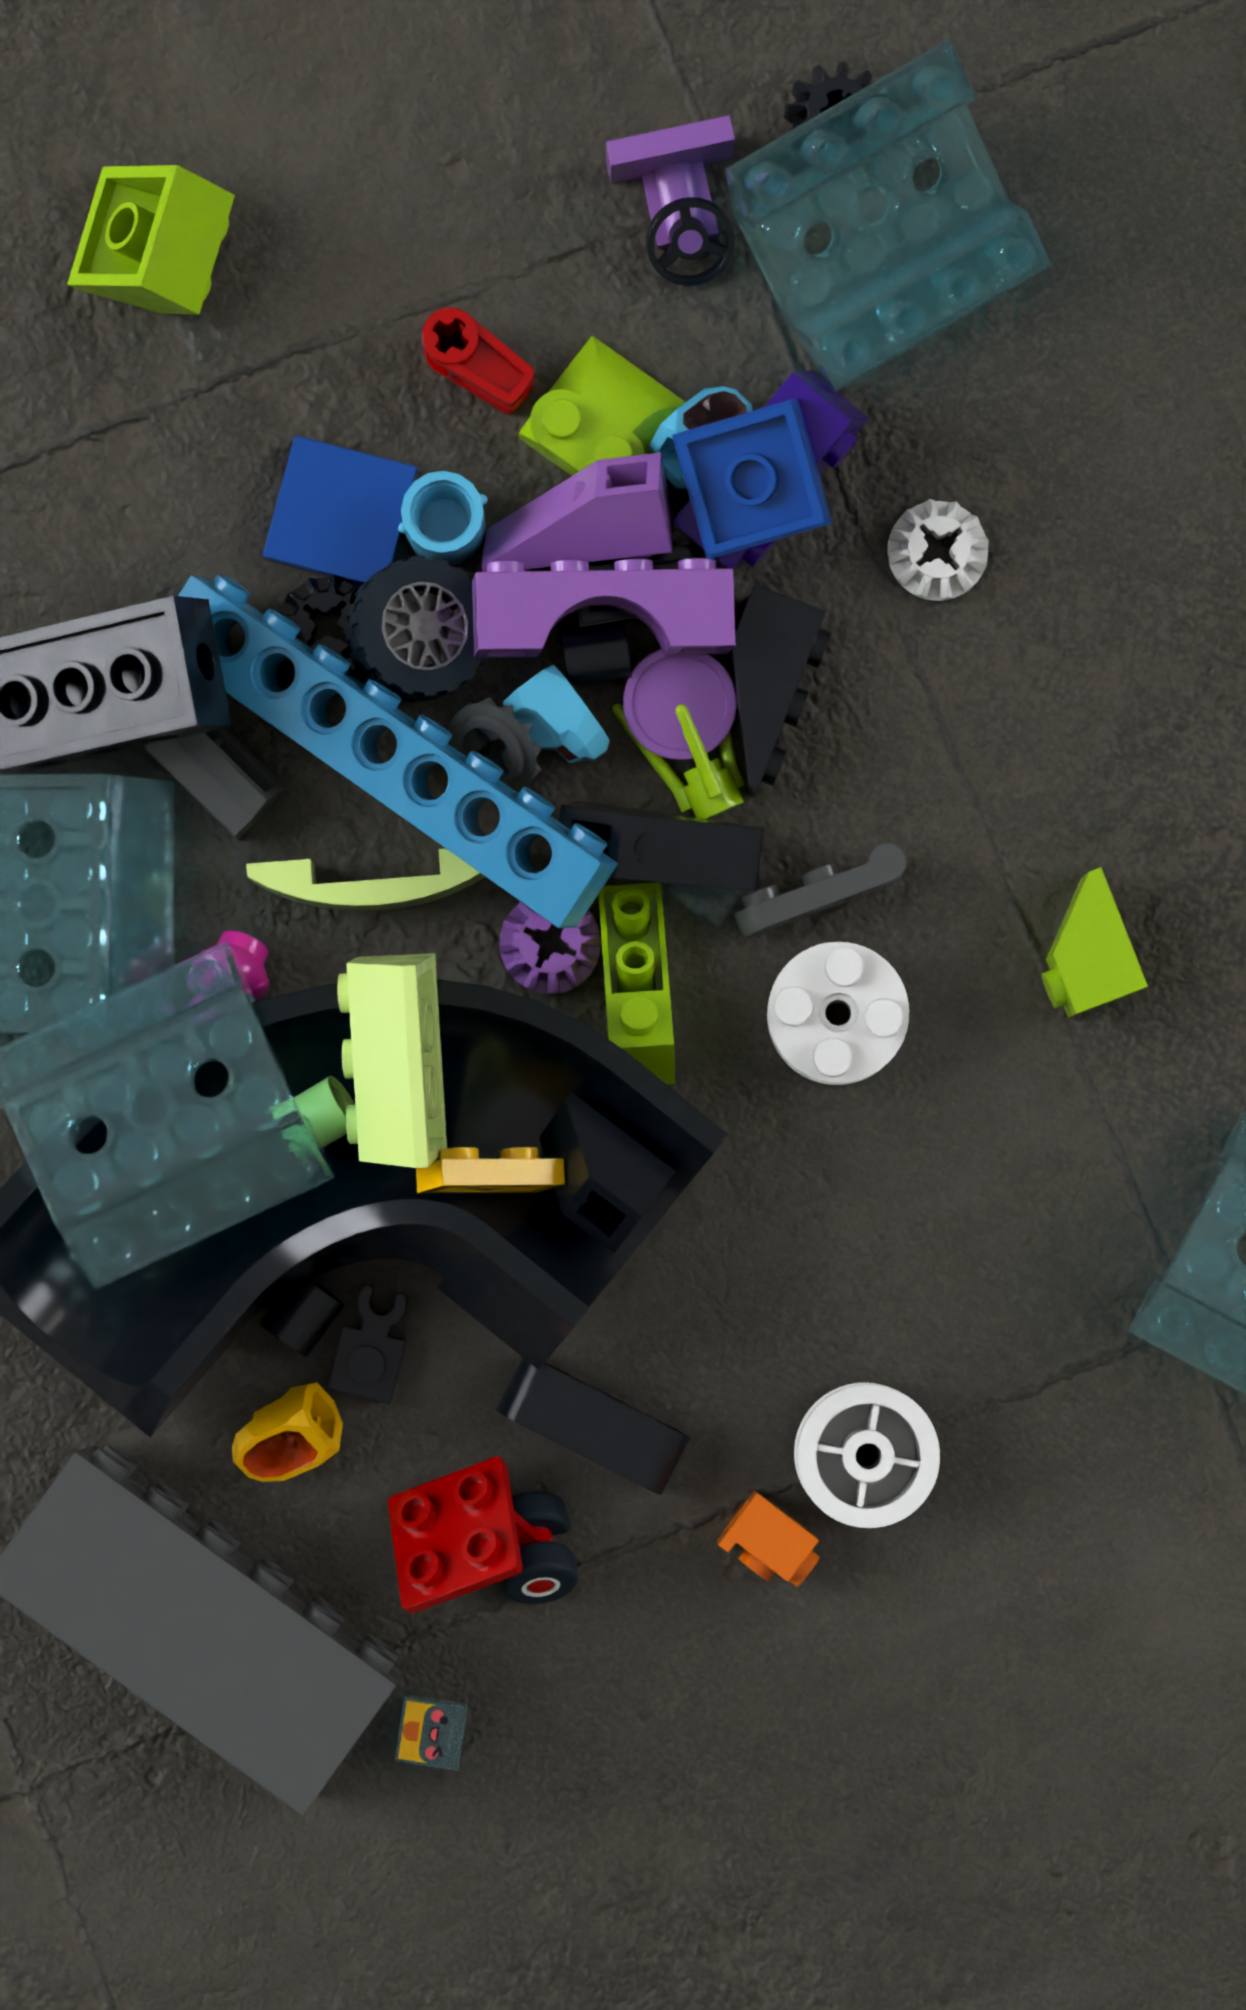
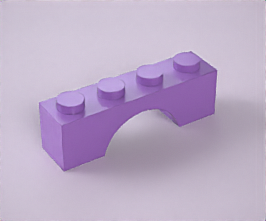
M647 559L615 561L614 570H589L588 561L561 560L550 563L551 571H525L524 562L495 561L486 564L487 572H476L472 580L474 658L538 657L550 630L562 618L581 608L599 605L620 608L638 617L651 629L664 655L728 654L736 646L733 569H716L715 559H684L678 561V569L653 570V561Z

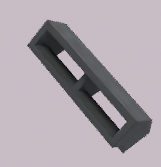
M227 728L143 746L238 841L267 813L287 788Z

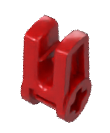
M443 308L435 311L427 318L422 329L423 354L427 365L435 373L440 374L504 414L513 415L523 405L533 389L534 369L463 310ZM456 332L462 334V351L455 347L449 348L446 353L440 351V334L448 339L453 337Z

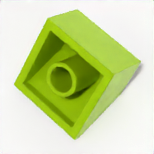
M179 165L103 166L67 285L76 290L161 314L199 315L203 301L208 296L211 288V274L220 244L229 228L228 217L235 195Z

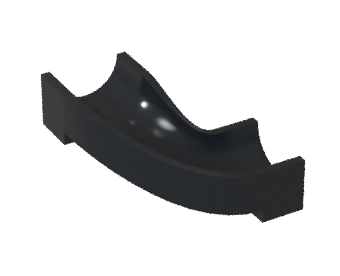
M437 979L447 1148L475 1147L479 1149V1159H500L499 1150L516 1147L539 1148V1159L545 1158L539 1136L564 1100L572 1092L673 1168L676 1173L615 1253L561 1213L554 1188L538 1193L417 1194L416 1168L359 1161L358 1144H349L347 1134L306 1159L296 1155L286 1143L276 1124L274 1110L329 1076L335 1077L344 1086L355 1103L354 1078L345 1079L342 1068V1043L344 1039H351L350 1013L340 1012L337 993L338 983L275 996L221 1015L173 1038L126 1067L86 1098L0 1188V1315L150 1438L230 1346L237 1332L260 1310L293 1287L335 1268L356 1262L374 1259H400L414 1261L432 1268L444 1276L437 1287L441 1292L539 1370L729 1134L629 1053L585 1023L539 1001L484 985Z

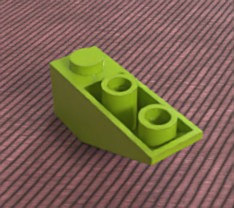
M661 882L603 886L598 894L608 1040L629 1053L664 1083L676 1084L674 1035Z

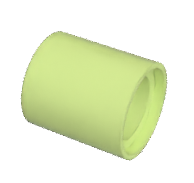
M329 1076L274 1110V1117L279 1131L289 1147L300 1158L306 1159L347 1134L346 1109L348 1105L355 1103L344 1086L335 1077Z

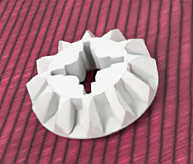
M929 499L922 504L907 509L894 525L887 546L889 566L897 581L913 595L932 601L953 599L969 591L982 576L987 565L989 540L980 525L978 516L972 515L962 508L957 501L944 502ZM921 529H924L928 535L932 534L938 540L943 539L947 535L950 537L955 532L958 534L949 550L950 557L953 559L952 564L957 570H954L949 563L945 564L939 558L934 559L932 562L927 561L921 567L917 565L928 548V543L924 539L925 534Z

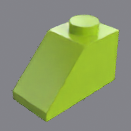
M1101 867L1089 871L1080 879L1045 960L1049 970L1041 974L1045 990L1053 1007L1056 1009L1064 1006L1068 1018L1148 987Z

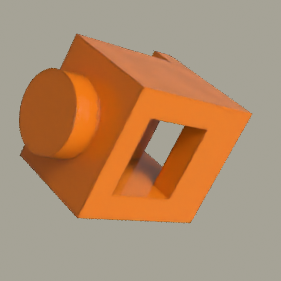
M755 1489L716 1540L717 1544L728 1553L735 1543L743 1547L744 1550L738 1559L767 1582L777 1573L784 1580L798 1587L806 1579L820 1558L818 1554L812 1551L819 1542V1539Z

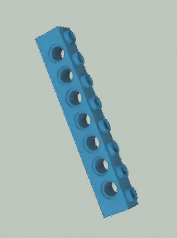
M219 573L214 580L195 575L190 576L178 596L209 599L227 694L556 927L576 928L618 865L616 861L603 853L607 843L601 837L580 824L574 823L570 830L554 819L551 814L555 810V806L544 797L526 787H522L520 792L517 793L499 780L504 771L498 765L475 751H471L466 757L450 746L448 742L453 735L448 730L426 716L419 715L415 721L397 708L401 702V698L372 679H369L366 685L356 680L347 673L351 665L348 660L322 644H318L314 650L299 640L296 636L301 628L297 624L268 608L265 614H262L246 602L251 593L234 580ZM240 623L245 633V641L241 650L233 655L227 645V636L231 628ZM289 658L295 667V678L291 686L283 691L277 682V669L282 661ZM339 693L345 701L346 712L342 721L338 725L333 726L327 718L326 708L331 697ZM389 728L396 737L397 748L393 757L389 761L384 762L377 753L376 745L380 734ZM440 764L447 772L448 786L445 792L436 799L428 790L427 777L431 769ZM492 800L499 809L500 821L495 831L487 835L479 826L478 812L486 801ZM539 836H543L549 842L552 849L551 861L542 871L535 869L529 859L530 846Z

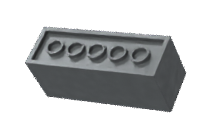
M106 1444L103 1449L90 1446L76 1451L0 1555V1596L293 1810L304 1816L396 1687L403 1673V1670L395 1665L399 1655L383 1641L369 1633L362 1641L341 1626L347 1617L323 1598L315 1595L312 1601L308 1602L289 1588L294 1582V1578L272 1561L263 1557L256 1564L237 1550L242 1541L223 1525L214 1520H210L207 1525H202L185 1513L190 1503L175 1490L161 1482H158L155 1487L148 1486L134 1476L133 1473L138 1465L118 1449Z

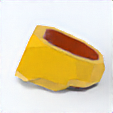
M318 1382L291 1387L281 1398L255 1411L252 1420L235 1434L232 1445L233 1463L248 1478L261 1482L285 1481L320 1466L340 1449L343 1422L335 1401Z

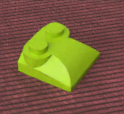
M591 336L549 392L537 400L532 409L531 416L519 431L518 436L524 443L573 476L597 460L650 454L648 446L660 424L677 408L683 405L685 401L600 340Z

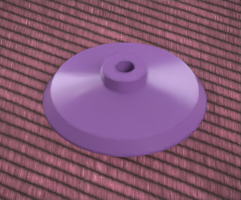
M662 649L645 657L632 671V678H628L624 690L623 710L630 731L646 749L669 759L685 760L693 758L675 712L676 707L680 704L687 706L707 753L716 748L725 739L735 719L737 699L729 674L715 658L709 654L664 655Z

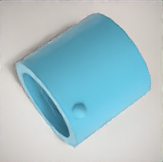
M448 471L427 473L414 481L405 493L401 507L403 522L399 524L398 530L406 534L407 541L416 555L425 556V559L429 560L440 558L448 561L450 566L460 565L473 557L483 544L486 532L483 505L487 503V496L479 494L474 484L460 474Z

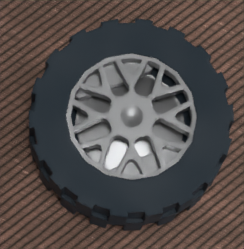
M413 556L408 560L402 561L400 559L389 564L369 577L370 579L360 586L354 595L356 596L354 603L348 607L346 618H349L348 628L345 629V641L349 642L351 649L349 656L353 665H358L362 671L361 676L366 682L372 679L401 697V701L414 702L418 699L428 701L458 689L459 686L470 681L477 674L475 670L478 666L484 664L486 658H474L472 582L467 577L469 575L460 567L454 568L448 565V561L440 558L429 560L425 559V556Z

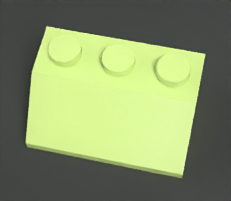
M435 953L356 957L346 963L347 973L339 974L337 984L339 1009L341 1013H350L351 1039H344L342 1043L343 1074L345 1079L354 1078L355 1104L348 1105L346 1109L349 1144H358L359 1161L411 1168L429 1167L439 1157V1150L447 1149Z

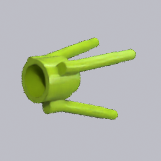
M619 703L613 705V714L672 791L681 813L692 809L696 818L708 819L744 803L738 788L746 784L737 766L730 731L719 744L723 763L722 768L718 758L709 760L687 706L680 704L676 707L675 712L682 727V732L697 766L683 773L688 783L685 786L662 756L646 749L634 737L627 725L623 705Z

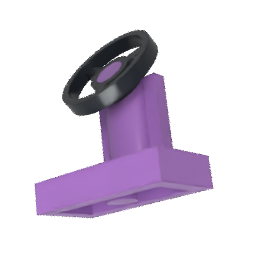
M730 115L606 141V163L611 184L642 178L651 218L646 234L647 253L654 269L664 279L674 284L694 286L706 283L714 279L726 268L733 255L735 237L732 225L724 211L712 202L704 164L733 158L735 137ZM715 215L725 226L727 235L726 246L711 239L719 237ZM654 239L656 240L657 249L667 248L658 260L654 253ZM705 251L721 256L711 268L695 275H679L666 269L679 257L692 260L703 255Z

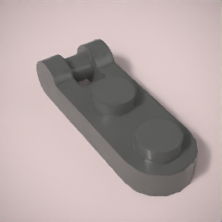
M883 843L872 850L865 864L840 872L837 863H832L803 874L801 878L804 886L787 893L780 894L778 886L773 885L748 894L741 898L745 909L734 914L741 935L744 939L753 937L889 887L896 883L905 871L907 864L906 855L896 844Z

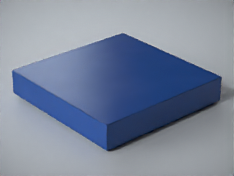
M798 398L672 435L708 559L833 523Z
M295 435L264 547L263 559L328 577L335 575L351 583L363 585L370 579L369 577L394 562L401 537L398 526L403 522L401 507L405 493L416 480L417 466Z

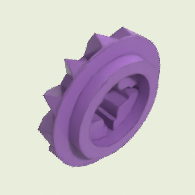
M520 901L504 920L500 934V953L509 974L525 988L543 994L563 993L579 986L593 972L601 950L600 931L593 914L588 910L576 928H561L563 929L561 940L568 945V949L576 952L574 957L567 953L562 955L553 952L548 960H544L541 968H538L536 965L539 960L537 955L540 946L525 931L529 929L533 932L538 930L547 933L553 924Z

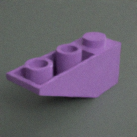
M661 452L597 460L486 529L482 571L487 572L486 564L495 561L524 562L525 571L535 568L550 567L551 562L561 560H584L590 563L628 557L644 559L655 554L671 553L674 514Z

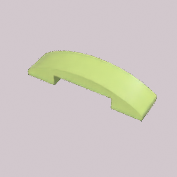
M446 848L438 849L439 875L316 884L315 864L311 859L246 864L247 877L253 883L272 893L311 906L349 911H380L428 903L463 890L486 877Z

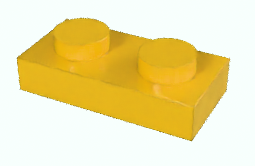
M475 1147L439 1150V1160L434 1161L429 1167L416 1168L417 1194L538 1193L565 1185L564 1158L539 1159V1148L536 1147L499 1150L500 1159H479V1149Z

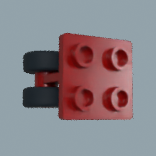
M498 1456L403 1491L388 1499L400 1601L402 1608L410 1614L500 1581L504 1594L509 1599L523 1604H542L555 1601L569 1594L578 1583V1570L573 1551L565 1545L553 1542L552 1537L553 1535L567 1533L570 1529L569 1517L564 1501L555 1494L540 1491L525 1492L512 1496L507 1464Z

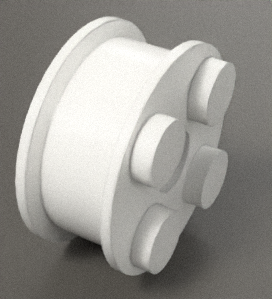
M849 942L823 943L810 947L796 955L777 976L767 1006L769 1034L780 1057L801 1076L827 1085L856 1083L880 1071L900 1049L909 1023L907 993L895 969L873 950ZM833 1003L843 1004L849 1011L848 1022L839 1026L831 1024L826 1018V1008Z
M860 1382L833 1389L819 1398L810 1407L803 1417L796 1434L794 1461L802 1487L811 1500L824 1513L849 1526L879 1528L905 1519L924 1503L932 1491L938 1476L940 1448L932 1422L914 1400L888 1386ZM866 1443L874 1444L878 1452L875 1462L869 1466L859 1465L856 1461L858 1448Z

